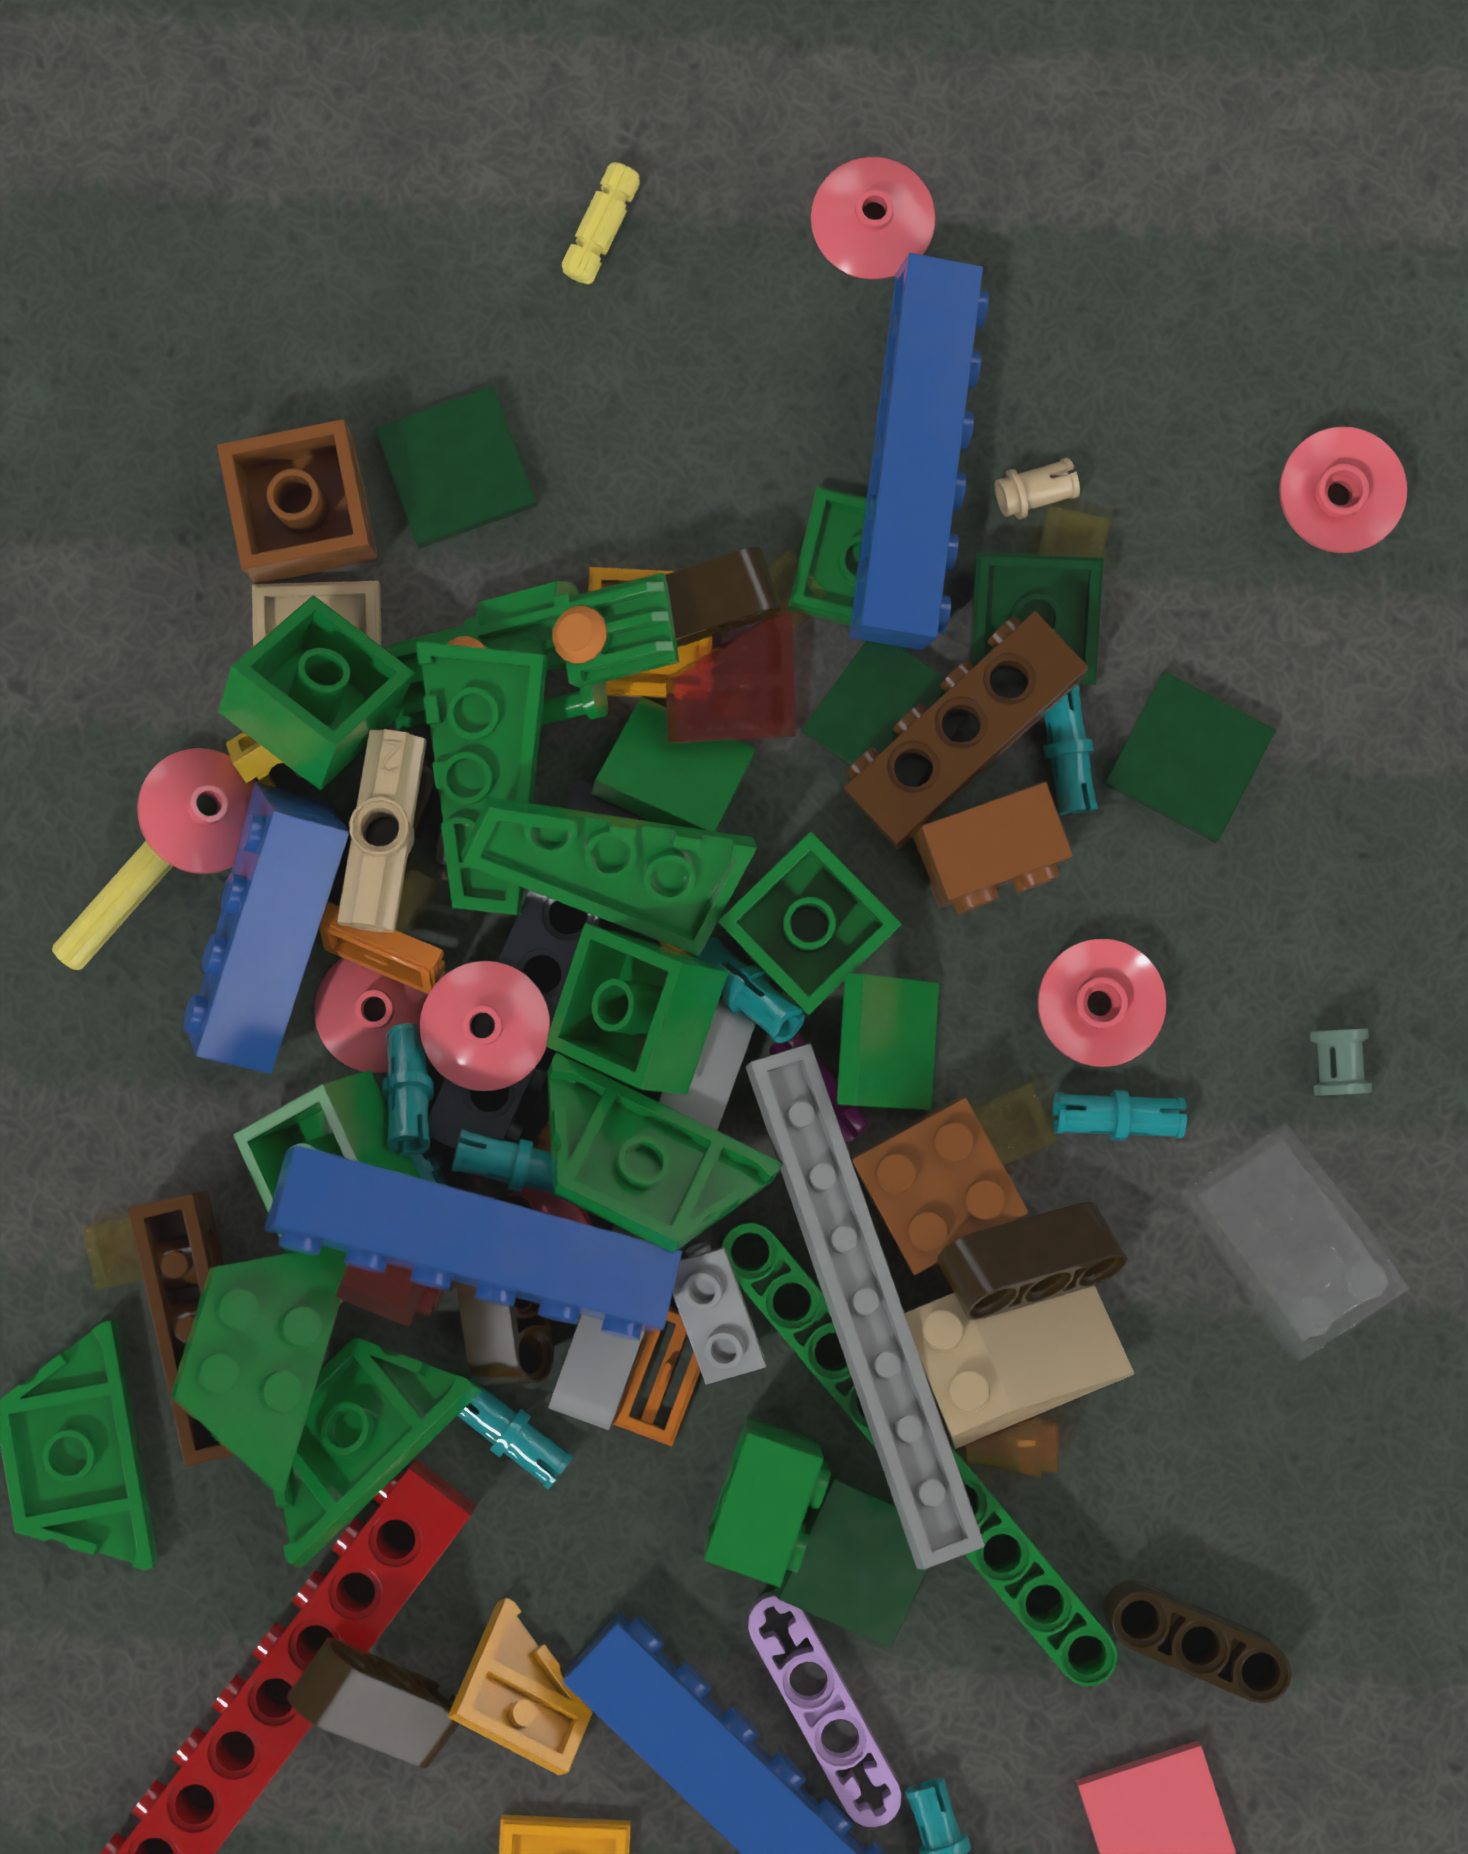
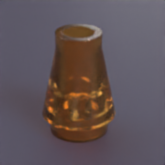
M1041 1413L966 1444L967 1464H982L1040 1479L1043 1477V1472L1058 1473L1059 1421L1043 1420Z

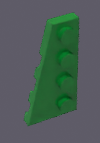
M416 641L418 663L422 665L426 694L423 697L427 724H430L435 762L432 763L436 789H439L443 816L441 829L452 908L520 915L524 888L462 864L461 852L488 797L533 804L548 656L544 654Z
M488 797L461 852L462 864L700 956L753 857L757 846L754 838L748 836Z

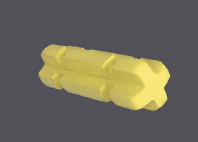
M612 162L608 165L600 182L602 184V192H595L575 234L577 244L570 245L562 261L563 273L580 283L590 284L594 281L602 264L599 256L600 254H607L627 212L625 210V202H632L640 185L639 174L632 168L618 162Z

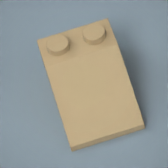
M1095 1286L978 1320H971L967 1317L955 1293L904 1313L931 1393L955 1449L1134 1375L1131 1364Z

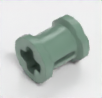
M1368 1029L1309 1032L1310 1042L1317 1044L1319 1083L1313 1086L1314 1096L1373 1092L1372 1083L1365 1080L1363 1041L1369 1038Z

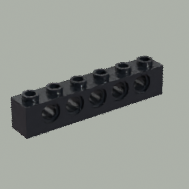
M578 779L565 808L649 821L591 795L593 785ZM529 890L522 905L521 914L517 916L497 962L509 965L527 975L530 964L538 958L549 957L557 961L561 969L560 982L552 991L542 993L548 1007L551 1027L583 928L574 934L558 932L553 925L552 915L556 906L561 902ZM587 913L586 923L603 925L605 919ZM488 1013L476 1015L471 1022L473 1034L478 1038L489 1037L495 1029L493 1017ZM548 1047L540 1062L531 1073L508 1087V1099L505 1105L497 1111H489L481 1107L476 1100L475 1090L458 1086L445 1078L428 1116L429 1138L456 1149L461 1130L464 1129L485 1137L519 1144V1140L522 1138L528 1122L517 1117L527 1095L539 1098L548 1080V1070L551 1062L544 1059Z

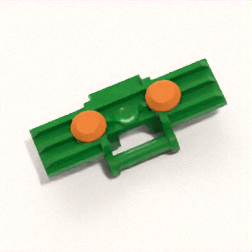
M664 573L654 574L579 594L576 586L571 582L556 581L478 602L475 618L464 620V625L385 646L390 654L415 672L399 716L395 719L396 730L400 732L430 726L426 721L423 699L426 694L422 665L418 663L416 641L544 654L548 656L547 671L552 669L566 671L569 683L580 690L544 699L541 726L587 715L591 720L606 717L608 714L606 681L680 663L668 584Z

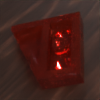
M774 614L666 677L668 742L796 736L792 614Z

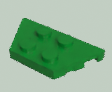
M556 1053L548 1070L553 1195L672 1253L677 1251L773 1182L780 1170L782 1162L561 1054Z
M326 1246L320 1248L319 1255L290 1252L210 1267L170 1395L192 1418L197 1419L220 1444L230 1453L235 1454L260 1477V1481L269 1489L283 1493L285 1492L351 1265L345 1263L347 1252Z
M116 1318L101 1322L89 1334L65 1352L57 1355L28 1380L0 1398V1447L15 1533L42 1541L53 1539L65 1543L69 1549L93 1556L101 1553L132 1562V1567L147 1570L154 1568L159 1564Z
M353 1337L320 1370L285 1492L273 1490L276 1507L284 1509L290 1543L283 1545L285 1558L290 1565L303 1568L482 1391L480 1386L467 1378L454 1375L419 1360Z

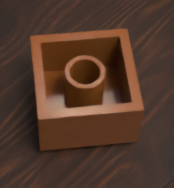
M344 419L217 445L241 570L254 584H262L379 560L356 442Z
M1046 782L923 825L913 836L938 909L953 904L957 915L992 903L993 900L1000 898L996 888L1013 882L1016 893H1020L1053 881L1052 879L1061 876L1058 865L1073 857Z
M966 1097L954 1099L850 1156L858 1177L907 1267L914 1275L938 1263V1255L943 1249L962 1236L1010 1223L1029 1213Z

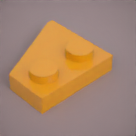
M508 1598L499 1600L493 1609L448 1714V1718L557 1775L569 1773L593 1711L563 1683L564 1678L562 1677L559 1663L545 1644L537 1645L517 1617L521 1610L516 1603Z

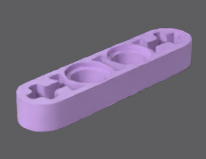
M775 1590L762 1594L753 1602L749 1610L748 1629L754 1645L848 1815L864 1827H879L887 1824L896 1816L901 1805V1791L894 1771L806 1612L779 1600L773 1594ZM772 1606L780 1614L791 1611L794 1615L788 1622V1630L796 1647L804 1638H808L812 1645L794 1650L781 1664H778L774 1658V1655L785 1653V1647L775 1631H769L764 1634L760 1630V1627L766 1623L765 1610ZM806 1661L819 1664L827 1674V1682L824 1688L819 1693L811 1696L797 1693L790 1684L792 1670L798 1664ZM836 1719H846L853 1723L858 1730V1740L855 1746L843 1753H836L827 1749L821 1740V1733L824 1727L830 1721ZM868 1753H871L875 1759L863 1762L864 1770L871 1783L875 1787L881 1786L884 1783L889 1787L882 1793L884 1805L877 1809H873L869 1802H863L858 1805L854 1801L860 1797L861 1791L859 1781L852 1769L844 1778H841L837 1773L838 1770L854 1767Z

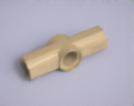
M387 729L369 731L357 808L353 811L350 819V834L352 838L337 921L340 925L380 933H395L407 858L415 841L413 822L427 743L425 738L417 737L407 732ZM380 817H390L399 822L397 837L386 846H374L366 841L368 826Z

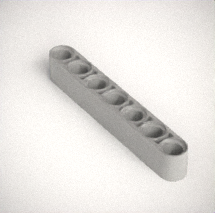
M720 998L688 1095L662 1092L659 1103L717 1131L756 1023L742 1011L734 1013L724 1004L723 999ZM616 1225L613 1227L612 1232L647 1241ZM581 1315L548 1409L609 1431L644 1331L641 1332L640 1340H630L609 1335L601 1331L603 1320Z

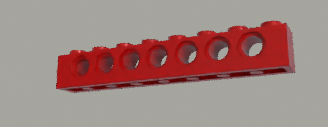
M417 1459L406 1472L401 1470L373 1498L381 1505L365 1525L355 1517L334 1544L332 1550L341 1558L329 1574L325 1577L318 1570H315L291 1602L297 1605L301 1611L286 1629L278 1622H275L252 1652V1655L259 1659L261 1663L250 1678L245 1681L236 1674L211 1706L222 1715L206 1734L196 1726L173 1756L172 1760L181 1766V1769L168 1786H165L156 1779L132 1810V1813L141 1821L130 1836L126 1839L116 1832L100 1854H150L146 1846V1839L149 1838L163 1839L171 1846L173 1854H215L313 1725L301 1716L291 1704L279 1705L274 1703L268 1697L265 1690V1682L271 1678L283 1679L293 1686L317 1652L312 1650L305 1640V1628L312 1625L323 1626L332 1633L335 1639L368 1652L471 1517L477 1505ZM390 1520H402L408 1523L415 1534V1545L404 1550L390 1546L384 1538V1523ZM353 1572L367 1575L375 1586V1597L368 1601H357L351 1598L344 1587L345 1575ZM239 1731L248 1735L254 1744L255 1754L250 1757H239L233 1754L226 1744V1733ZM198 1784L207 1788L214 1798V1807L211 1809H199L193 1806L187 1798L186 1786Z

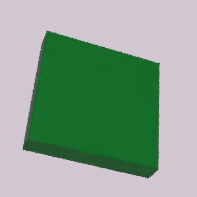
M817 486L787 611L850 626L866 497Z
M641 697L595 779L591 795L651 822L716 832L749 767L756 748Z
M846 973L837 1095L839 1105L932 1109L939 983L870 974Z

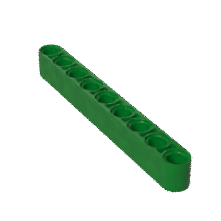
M746 1220L731 1226L724 1235L721 1247L726 1249L737 1283L875 1447L865 1415L857 1407L858 1395L846 1360L839 1365L829 1366L821 1363L815 1356V1347L819 1339L828 1333H836L821 1288L774 1232L765 1224L754 1220ZM744 1233L759 1234L768 1244L769 1251L766 1259L756 1267L747 1268L739 1265L731 1254L733 1242ZM794 1282L801 1284L808 1290L810 1300L808 1307L803 1313L788 1317L780 1314L775 1309L773 1297L780 1286ZM950 1444L963 1484L969 1485L974 1489L975 1497L971 1508L984 1546L990 1538L999 1534L1010 1535L1016 1541L1014 1554L1003 1563L995 1564L988 1562L983 1557L984 1547L964 1555L1065 1676L1074 1683L1083 1686H1094L1106 1681L1114 1672L1118 1660L1117 1649L1111 1637L1068 1583ZM1039 1585L1055 1587L1058 1596L1056 1603L1050 1610L1043 1613H1034L1026 1609V1598L1033 1588ZM1086 1635L1099 1639V1648L1093 1659L1083 1663L1073 1662L1068 1659L1069 1647L1075 1639Z

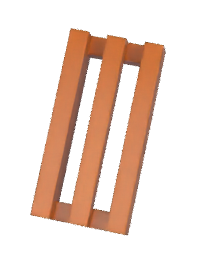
M327 901L319 925L325 951L426 994H429L434 985L447 974L444 971L446 966L445 961L442 960L444 956L442 949L397 930L395 933H380L340 925L337 922L340 906Z
M669 1306L666 1320L675 1323L676 1326L641 1419H638L629 1414L661 1330L646 1332L612 1424L673 1446L699 1376L700 1367L693 1351L665 1429L654 1425L653 1422L687 1334L679 1310Z

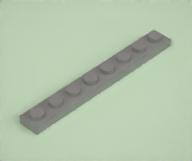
M811 1043L750 1062L745 1067L776 1158L782 1162L780 1169L917 1569H927L985 1547Z

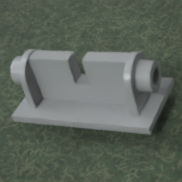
M701 1242L686 1249L687 1258L681 1259L679 1262L672 1294L705 1384L767 1367L725 1247L712 1250L710 1242Z

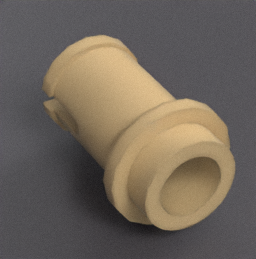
M1064 458L1059 462L1019 474L1015 469L1007 470L1004 478L995 481L996 498L1002 514L1005 517L1015 515L1018 519H1023L1028 516V510L1069 498H1078L1080 485L1077 472L1068 475V471L1074 468L1072 461L1069 458Z

